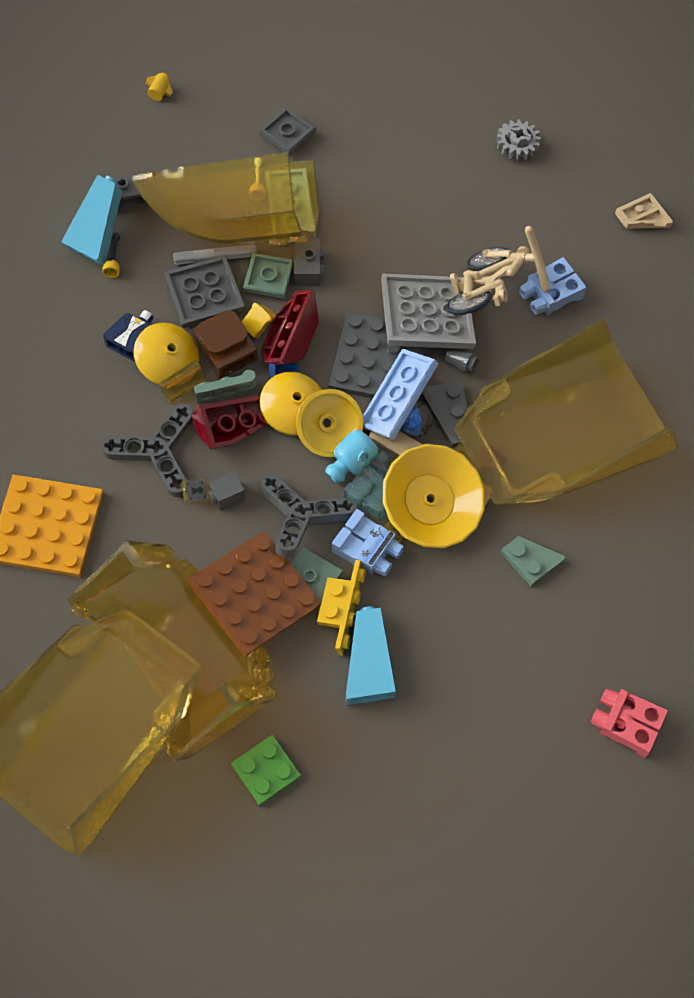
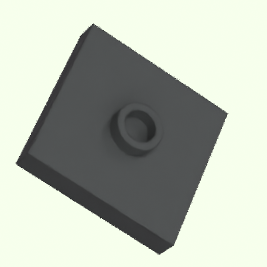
M285 107L259 130L261 137L287 156L294 153L316 133V128L288 107Z

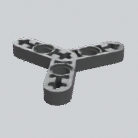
M179 404L174 407L152 437L109 436L101 443L102 452L108 459L152 461L168 493L173 497H181L187 492L186 478L171 450L192 423L193 411L189 405ZM187 412V417L182 416L181 419L179 418V413L184 414ZM167 428H174L177 432L173 436H166L164 431ZM111 444H115V448H113V451H109L108 449L111 447ZM133 444L141 446L137 453H131L128 449ZM144 445H147V446H148V448H147V453H145V446H144ZM156 446H160V447H161V449H159L158 453H155V452H154V449H156ZM164 463H171L173 469L169 472H164L161 470V466ZM174 476L177 483L181 486L180 489L173 486L171 478Z
M266 475L261 479V494L287 516L278 535L275 548L276 553L282 558H291L296 554L308 525L348 521L357 509L356 502L350 498L304 501L277 476ZM287 497L290 498L292 501L283 502L280 500V498ZM327 509L330 513L321 514L318 510ZM297 527L300 531L294 533L289 531L288 528ZM287 540L291 541L290 545L286 548Z

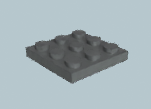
M225 255L164 272L183 329L198 325L223 311L232 310L235 313L245 311V306Z

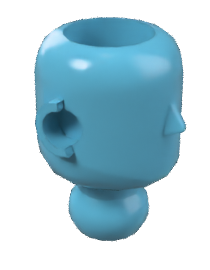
M353 430L335 448L334 456L337 461L334 464L328 465L325 473L335 483H342L348 472L357 476L363 472L361 470L368 468L371 463L370 461L377 457L379 449L365 433L360 430Z

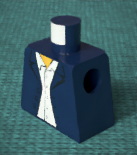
M143 310L139 317L125 313L103 334L106 347L135 362V342L140 333L151 325L150 323L154 319L153 315L146 310Z

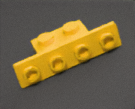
M355 560L351 581L327 578L317 619L318 625L340 628L335 646L339 656H344L345 649L348 650L350 646L351 636L348 634L350 627H353L355 624L356 613H354L355 604H359L361 598L360 582L364 583L366 569L362 568L361 560Z

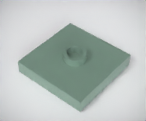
M252 253L243 292L285 299L294 267V260Z
M305 547L301 548L291 563L321 602L327 578L339 579L342 574L340 568Z

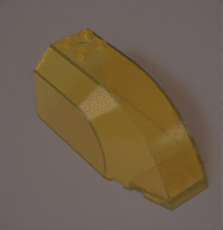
M280 153L178 167V172L167 169L162 170L160 173L151 172L132 176L133 182L144 200L162 219L183 233L201 240L227 244H258L268 242L269 245L288 244V240L289 242L303 243L309 242L308 238L316 236L319 207L314 160L290 163L289 153Z

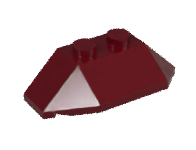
M313 290L295 291L292 295L293 298L277 313L261 348L267 365L269 363L286 364L304 359L319 324L316 297Z

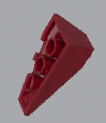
M261 395L200 405L192 414L198 437L212 450L232 446L266 426L268 423L263 417L260 408Z

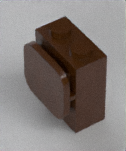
M232 310L223 311L193 328L194 340L219 380L258 361L256 347L247 335L245 326Z

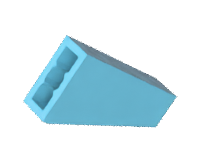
M97 175L61 242L68 248L103 266L107 260L123 190L117 186L118 182L112 177L106 176L104 178Z
M368 606L356 612L346 690V705L395 698L396 690L381 608Z

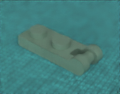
M246 370L240 376L224 377L218 381L202 382L194 386L197 404L253 392L256 389L255 372Z

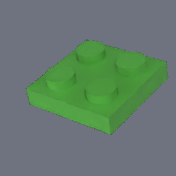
M273 735L231 763V766L259 806L301 778L300 773Z

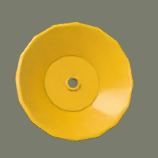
M423 444L406 450L392 462L383 481V504L391 524L404 538L422 547L444 549L463 542L477 529L485 510V489L477 469L463 454L447 446ZM427 496L432 497V503H429L427 501Z

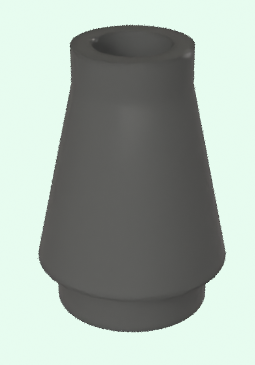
M449 349L446 353L445 361L450 362L466 374H473L478 367L479 357L475 353Z

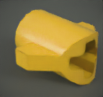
M159 73L148 77L145 82L146 85L150 86L147 92L148 96L155 101H161L164 95L170 98L173 92L166 73Z

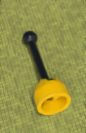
M117 232L112 234L111 259L107 260L102 268V274L108 278H116L120 272L119 263L115 261L117 241L120 239V235Z

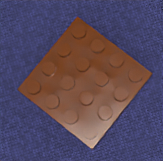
M265 531L187 579L189 586L244 657H247L318 609L322 603L287 558H282L276 553V544Z

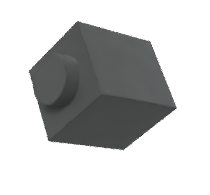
M234 471L209 482L210 491L207 492L213 505L217 503L220 511L245 500L244 489Z

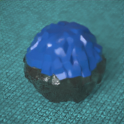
M417 401L403 423L401 430L407 435L414 437L425 436L434 422L431 409L426 404Z

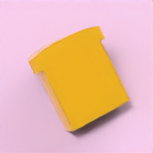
M254 302L242 323L247 332L258 339L267 326L275 319L276 314L266 306Z

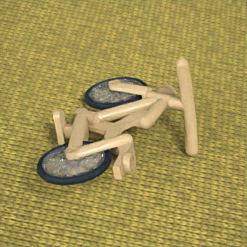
M527 226L525 228L532 253L525 246L519 247L516 253H513L512 250L506 247L488 248L469 258L467 267L470 270L463 273L464 277L461 279V282L458 281L456 273L450 274L456 296L447 303V312L453 315H465L482 309L493 300L495 306H500L501 303L507 302L508 297L505 284L500 278L503 276L513 277L522 264L528 262H535L541 290L548 292L549 282L533 227Z

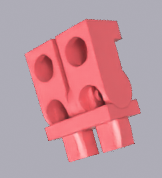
M605 689L600 703L610 707V713L607 714L596 709L590 722L602 729L601 735L608 736L613 741L633 749L637 755L645 758L653 746L668 710L635 695L628 694L623 689L619 693Z

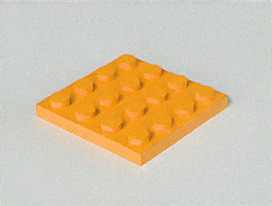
M13 474L0 514V564L81 578L104 494L103 489Z

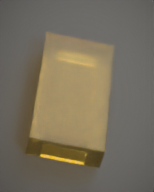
M195 361L160 382L159 386L166 401L170 404L193 390L194 386L206 382V378L200 364Z

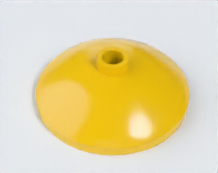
M171 323L150 325L140 333L135 342L134 359L140 372L155 384L167 387L181 385L187 382L198 368L200 357L197 344L186 330ZM168 346L172 347L174 351H169Z
M284 372L275 375L266 383L261 392L260 408L262 415L267 423L278 432L290 436H298L296 416L299 407L308 396L322 389L312 378L301 373ZM293 396H298L300 400H295Z
M323 389L308 396L299 407L296 416V430L302 444L309 451L323 457H335V448L351 431L363 430V416L359 405L350 395L336 389ZM326 418L330 421L328 427L323 425V421Z

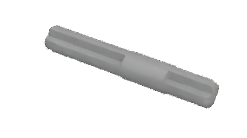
M255 244L175 252L173 259L175 265L198 263L225 255L227 260L252 257V253H257V247Z

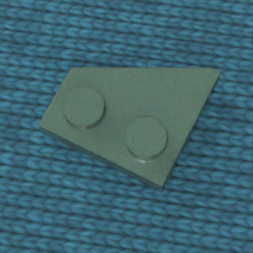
M520 536L500 551L503 557L530 587L566 559L564 555Z

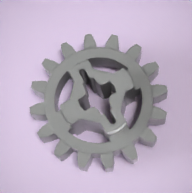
M518 119L517 123L510 120L509 125L504 123L502 128L498 130L496 143H498L497 149H502V155L509 154L508 159L515 156L516 161H519L520 157L527 160L528 155L533 157L534 152L538 151L541 140L539 131H534L535 125L529 127L528 121L522 124L520 119Z

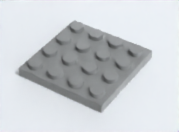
M382 273L381 285L388 346L475 348L476 340L472 313L453 315L447 312V303L456 296L450 277ZM457 277L458 281L461 282L463 277ZM466 300L454 302L451 305V309H466Z

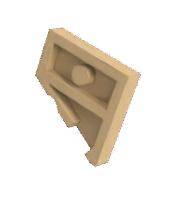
M651 193L617 208L615 215L626 229L670 228L673 224L672 219Z

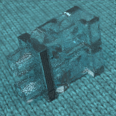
M381 450L378 452L377 457L372 459L369 465L364 467L344 489V498L354 500L360 509L364 506L365 512L380 521L386 514L383 504V481L390 468L387 466L390 456Z

